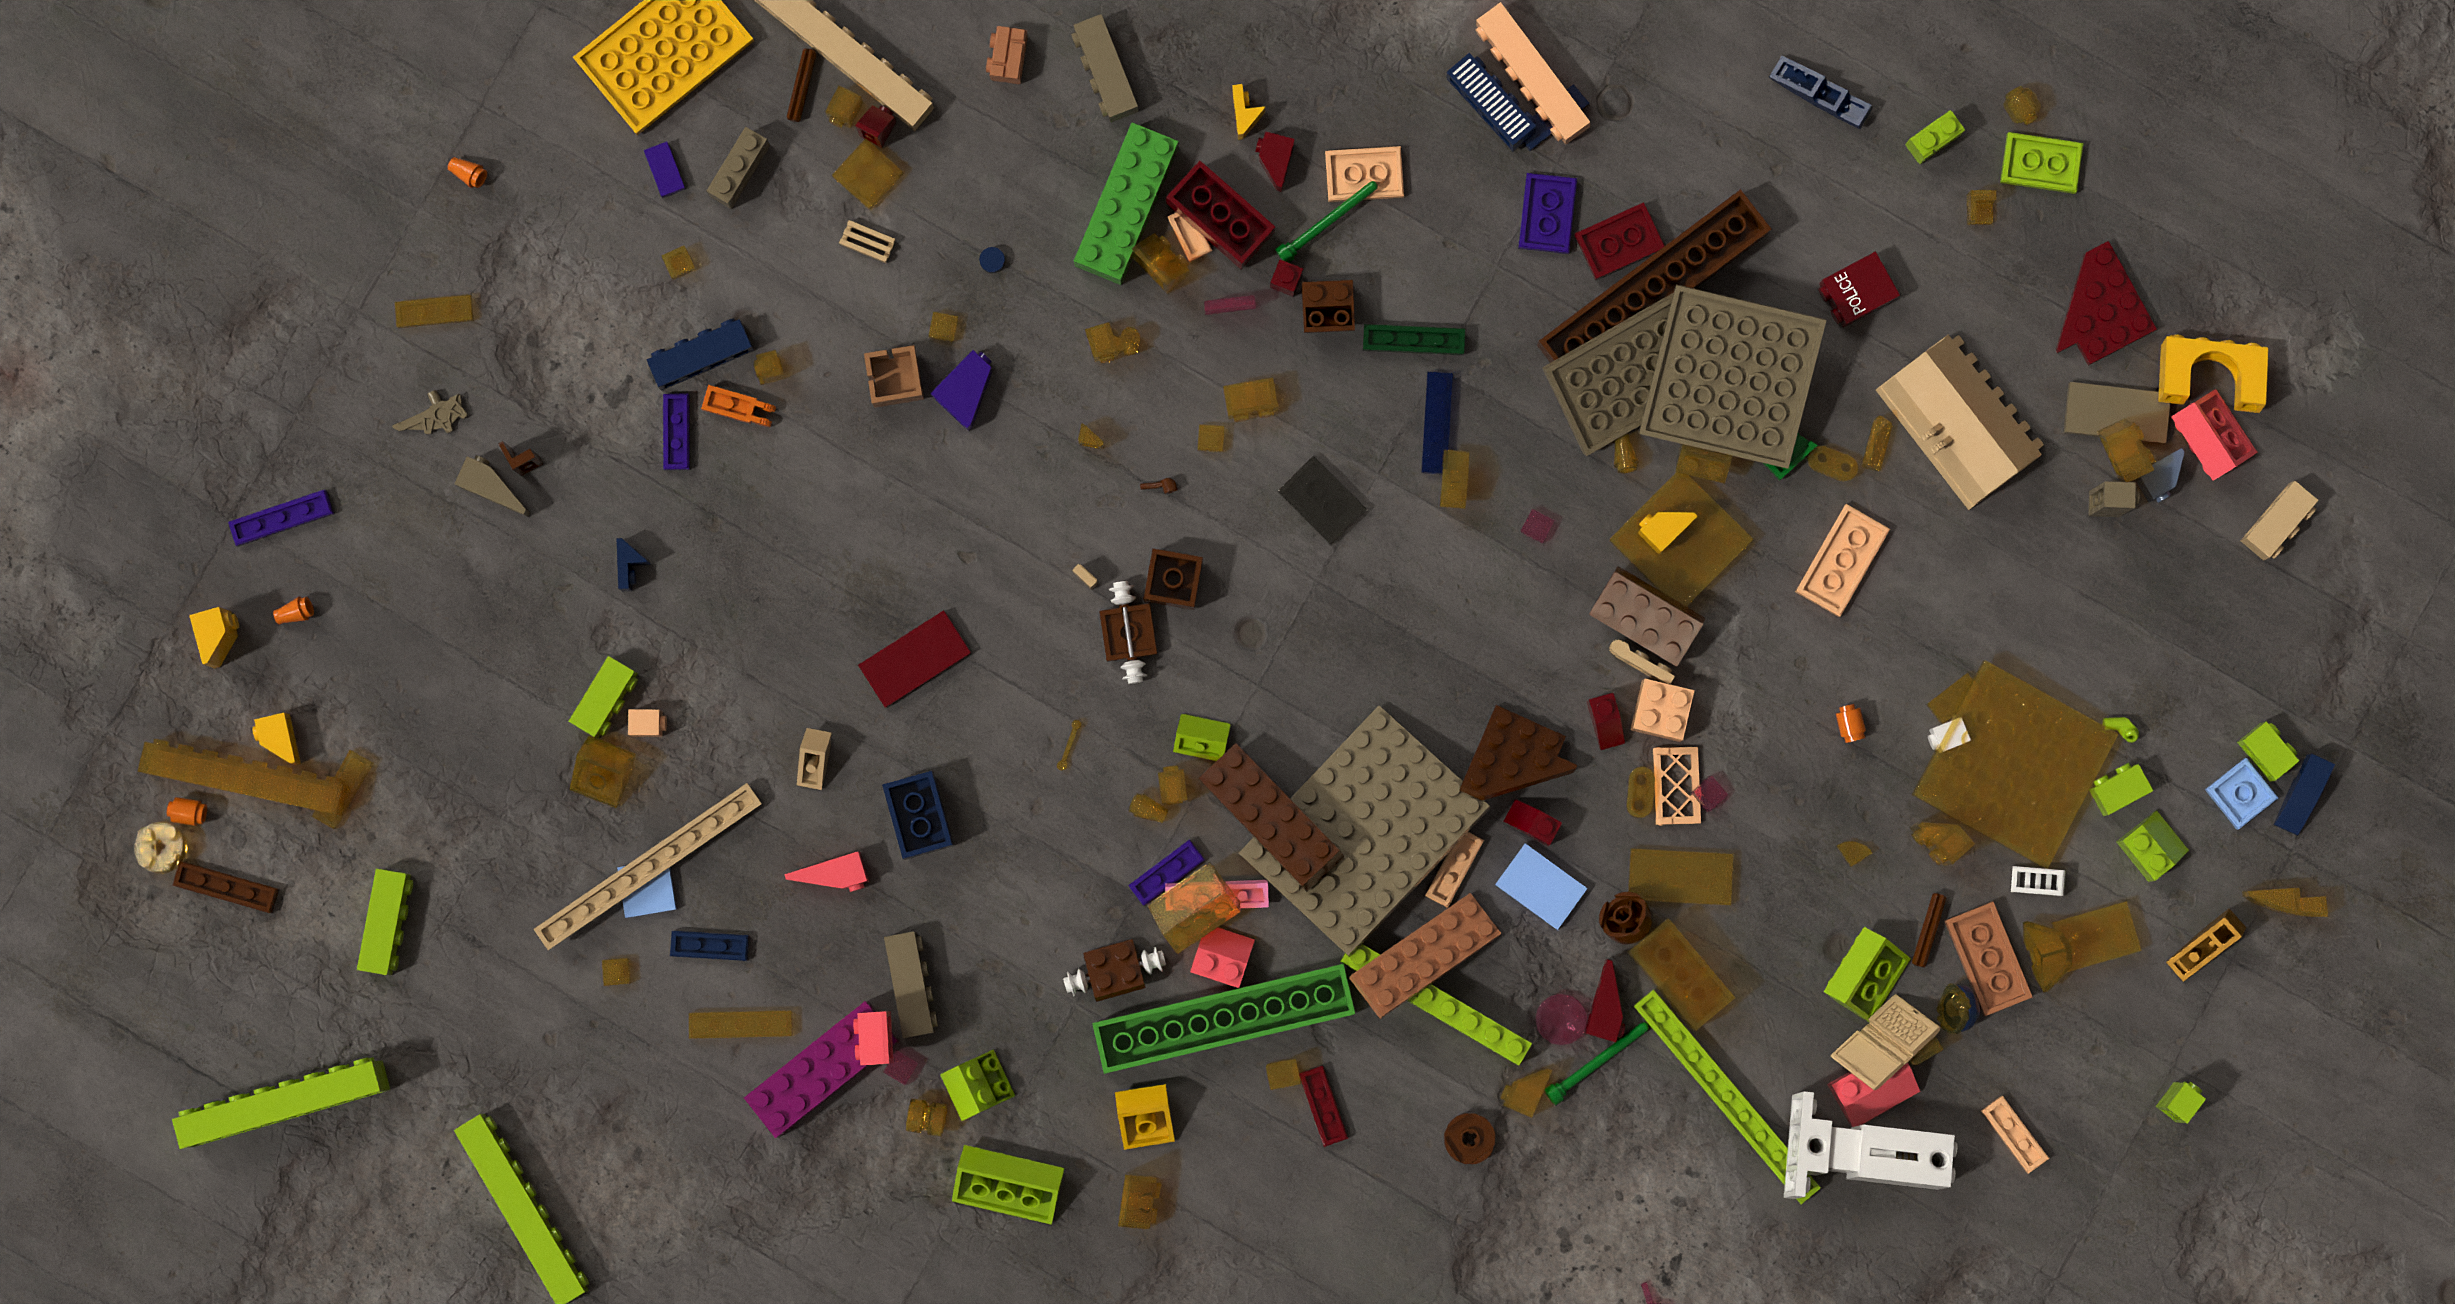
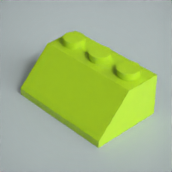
M1864 927L1823 992L1837 1003L1869 1022L1868 1019L1882 1006L1911 958L1885 937Z

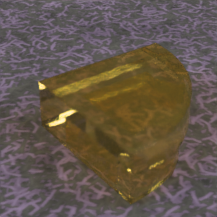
M1848 841L1836 845L1850 867L1872 853L1867 846L1858 842Z

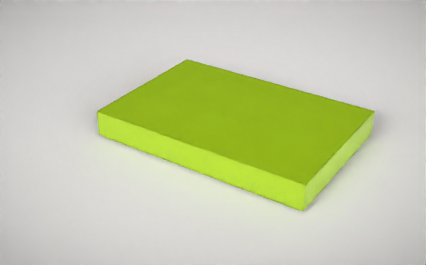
M2008 132L2000 183L2076 194L2083 143Z

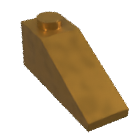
M2229 908L2209 923L2168 959L2166 963L2184 982L2240 939L2247 927Z

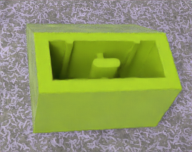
M994 1049L940 1074L961 1121L1015 1096Z

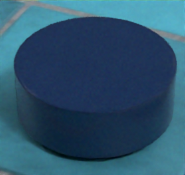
M988 247L980 254L979 261L984 271L997 273L1003 269L1005 257L1000 249Z

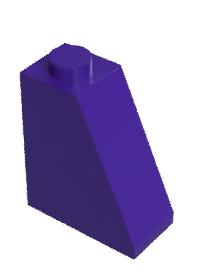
M974 350L931 392L932 397L968 431L973 428L993 371L989 365L992 361L984 353L980 352L977 354Z

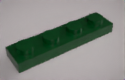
M1364 324L1363 351L1464 355L1465 329Z

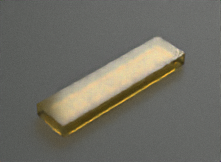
M792 1011L689 1013V1039L792 1036Z

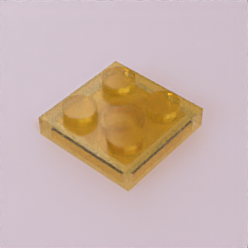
M865 138L832 174V177L867 209L871 210L904 173Z

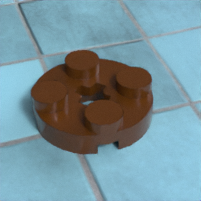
M1463 1113L1454 1117L1448 1123L1444 1132V1145L1448 1154L1454 1160L1463 1164H1478L1486 1160L1492 1153L1495 1145V1131L1486 1118L1475 1113ZM1467 1131L1470 1134L1475 1133L1477 1136L1474 1139L1475 1144L1472 1146L1469 1143L1464 1144L1462 1141L1465 1139L1464 1133Z

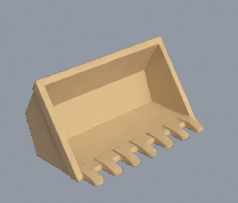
M1948 334L1879 386L1876 391L1966 508L1970 510L2039 458L2042 454L2038 449L2044 446L2039 438L2033 441L2029 439L2025 433L2030 429L2029 424L2025 420L2020 424L2016 422L2012 417L2017 412L2015 406L2012 403L2007 407L2002 404L1998 399L2004 395L2001 388L1997 386L1991 390L1985 382L1991 377L1987 370L1984 369L1978 373L1972 365L1977 361L1976 356L1972 352L1965 356L1959 348L1964 344L1962 338L1958 335L1952 339Z

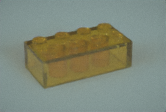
M1669 918L1662 921L1627 951L1692 1031H1697L1735 999L1734 995Z

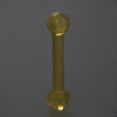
M1079 720L1072 722V731L1063 757L1057 763V768L1061 771L1067 768L1066 761L1077 730L1081 728Z

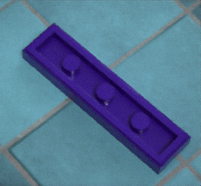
M324 489L229 521L228 524L235 546L238 547L334 515L327 491Z

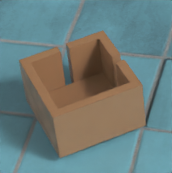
M914 345L892 349L894 358L891 359L887 350L864 353L867 376L871 380L868 383L871 402L874 408L924 400L917 350Z

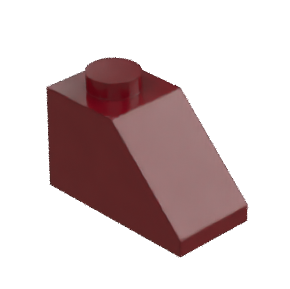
M872 105L856 124L859 136L883 148L896 124L895 117L892 116L893 112L880 105L877 108Z
M1265 131L1264 138L1259 137L1255 152L1259 153V162L1276 191L1282 192L1295 139Z
M1614 693L1589 699L1587 706L1600 751L1625 744L1621 717Z
M1516 799L1503 821L1546 846L1551 844L1562 822Z

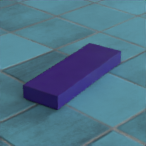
M663 394L664 470H690L689 394Z
M1189 839L1128 886L1144 906L1165 890L1166 883H1175L1205 859Z

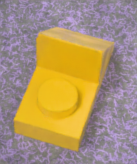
M1242 84L1232 85L1238 140L1246 137L1264 115L1265 107L1245 109L1246 106H1250L1248 91H1243Z

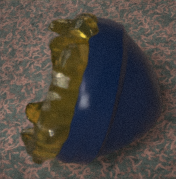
M1949 983L1943 990L1941 999L1936 1007V1011L1939 1013L1937 1021L1940 1023V1027L1951 1034H1959L1971 1029L1981 1013L1979 1000L1972 990L1966 985H1955L1953 983Z

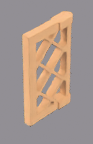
M1698 747L1653 748L1656 825L1700 824ZM1668 755L1673 762L1663 771L1661 769V756ZM1682 755H1690V770L1678 761ZM1675 763L1686 772L1678 783H1675L1666 774ZM1688 775L1691 777L1692 794L1690 796L1679 786ZM1663 776L1674 785L1665 797L1662 795L1661 778ZM1676 788L1688 798L1678 809L1667 800ZM1664 801L1675 811L1671 817H1663L1662 803ZM1689 801L1692 802L1693 816H1685L1680 812Z

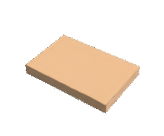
M1401 146L1325 151L1328 202L1346 201L1371 181H1375L1378 184V188L1364 200L1404 198Z

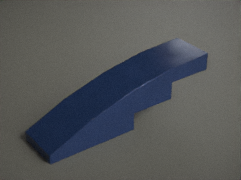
M1781 56L1769 76L1771 80L1795 95L1858 129H1861L1873 109L1871 104L1850 95L1848 90L1828 81L1824 75L1784 56Z

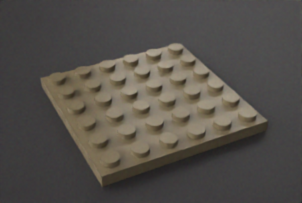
M1676 284L1639 434L1788 469L1827 320Z

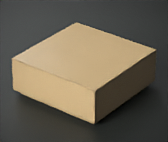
M1078 564L1072 570L1091 590L1098 584L1097 579L1081 564Z

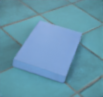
M1526 843L1495 884L1556 930L1559 929L1588 889Z

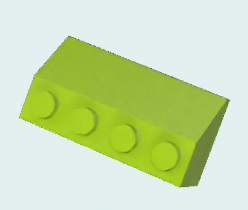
M964 1145L957 1167L952 1202L1052 1225L1064 1168Z

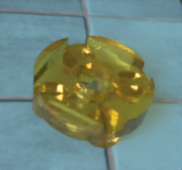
M155 822L138 831L134 850L140 866L153 873L164 874L173 871L179 861H183L187 852V841L184 834L178 828L167 822ZM159 842L166 845V849H162L161 854H158V851H156V846Z

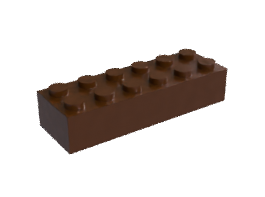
M1236 743L1199 777L1203 785L1306 892L1344 857L1341 851Z

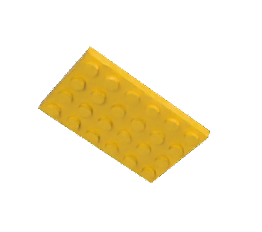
M643 0L573 58L638 136L754 42V39L722 0Z

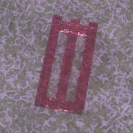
M1250 295L1205 301V315L1255 309V297Z

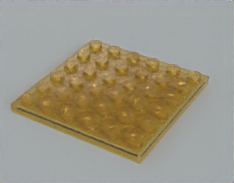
M1983 660L1958 706L1941 743L1938 744L1915 787L1912 796L2035 864L2048 869L2112 748L2118 733L1990 662ZM1960 718H1962L1967 730L1962 734V744L1943 752ZM1968 733L1971 741L1965 743L1964 738Z

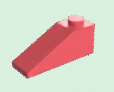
M854 852L784 874L786 880L840 889L849 888L850 892L865 888L863 883L869 882L860 852Z

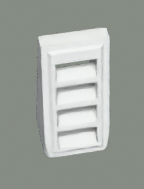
M2013 866L2011 892L2064 896L2066 871ZM2021 872H2026L2024 888L2020 887ZM2031 873H2036L2035 889L2030 888ZM2042 874H2047L2045 889H2041ZM2052 875H2057L2056 890H2051Z

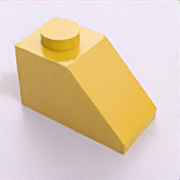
M1658 512L1654 516L1648 514L1639 523L1642 528L1638 531V534L1660 554L1698 516L1695 513Z
M280 713L254 719L253 735L261 746L291 764H301L290 714Z

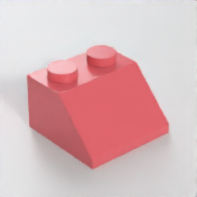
M1206 924L1190 972L1239 988L1255 939Z
M891 1011L857 1013L858 1019L853 1020L854 1034H859V1045H855L856 1060H860V1065L894 1063Z

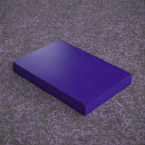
M1533 173L1526 174L1518 249L1569 254L1577 178Z

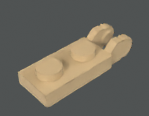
M1618 639L1610 644L1609 651L1616 658L1658 682L1671 684L1675 676L1670 674L1672 670L1661 663H1658L1656 666L1649 662L1650 657L1638 650L1635 653L1630 651L1629 644L1622 642V640Z

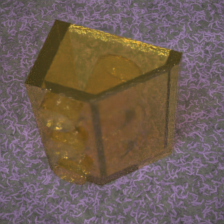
M1210 862L1150 902L1148 908L1162 935L1178 954L1240 913V901Z

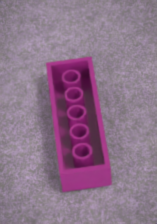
M864 1001L744 1097L775 1138L783 1135L869 1066L860 1065V1060L855 1058V1045H859V1034H854L853 1020L858 1019L857 1013L876 1012L869 1001ZM892 1032V1042L894 1046L896 1043L899 1042V1039Z

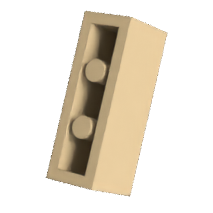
M2296 481L2289 483L2240 541L2263 561L2270 557L2276 558L2284 548L2281 544L2285 539H2292L2300 530V527L2297 525L2303 518L2308 520L2316 511L2314 505L2318 502V499Z

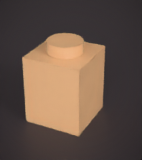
M628 709L629 736L662 737V731L667 729V717L663 716V711Z

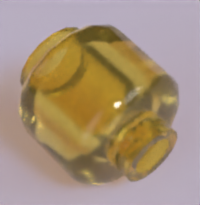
M2018 86L2004 96L2006 100L2003 103V107L2014 123L2024 122L2025 125H2028L2038 118L2037 113L2041 109V103L2030 88Z

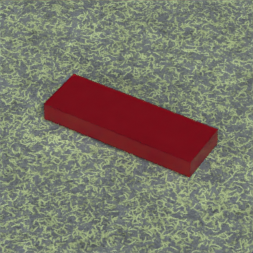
M1323 1065L1299 1073L1323 1146L1326 1147L1348 1139Z

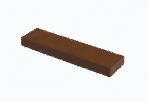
M183 861L179 862L172 885L271 914L279 892L278 888Z

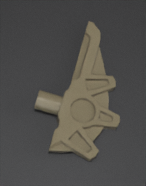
M434 390L427 394L432 404L429 409L392 425V427L398 431L424 430V433L428 435L432 434L434 429L443 428L446 433H451L453 431L452 423L458 417L465 419L468 413L462 407L460 394L450 397L447 401H441L437 390Z

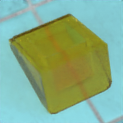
M1082 423L1078 443L1081 446L1100 450L1104 449V442Z

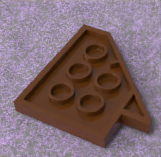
M1496 705L1459 790L1483 801L1572 774L1576 770L1577 765L1558 757L1566 736Z

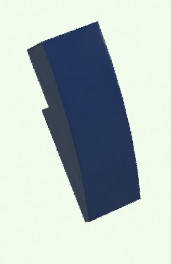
M2314 754L2306 755L2297 777L2291 783L2273 825L2294 835H2299L2313 811L2335 764Z

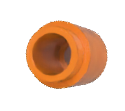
M1854 704L1839 707L1840 712L1835 713L1841 737H1844L1845 743L1864 739L1866 728L1861 708H1855Z
M175 797L173 802L170 801L168 804L167 816L174 823L192 826L203 825L207 816V805L202 804L198 800Z

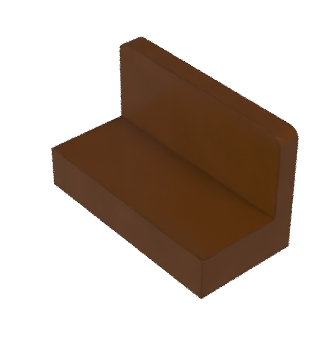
M505 442L498 443L512 470L520 476L543 465L539 455L531 449L516 456L512 448Z

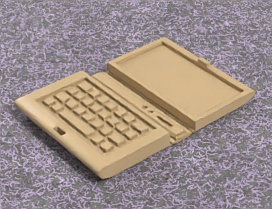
M1895 994L1868 1019L1870 1022L1861 1031L1857 1030L1830 1057L1870 1088L1877 1090L1938 1034L1941 1027Z

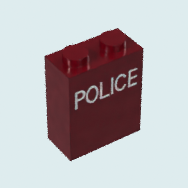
M1876 251L1822 279L1819 283L1821 288L1818 289L1822 299L1830 303L1833 309L1831 310L1833 319L1837 324L1841 323L1843 328L1895 301L1900 296Z

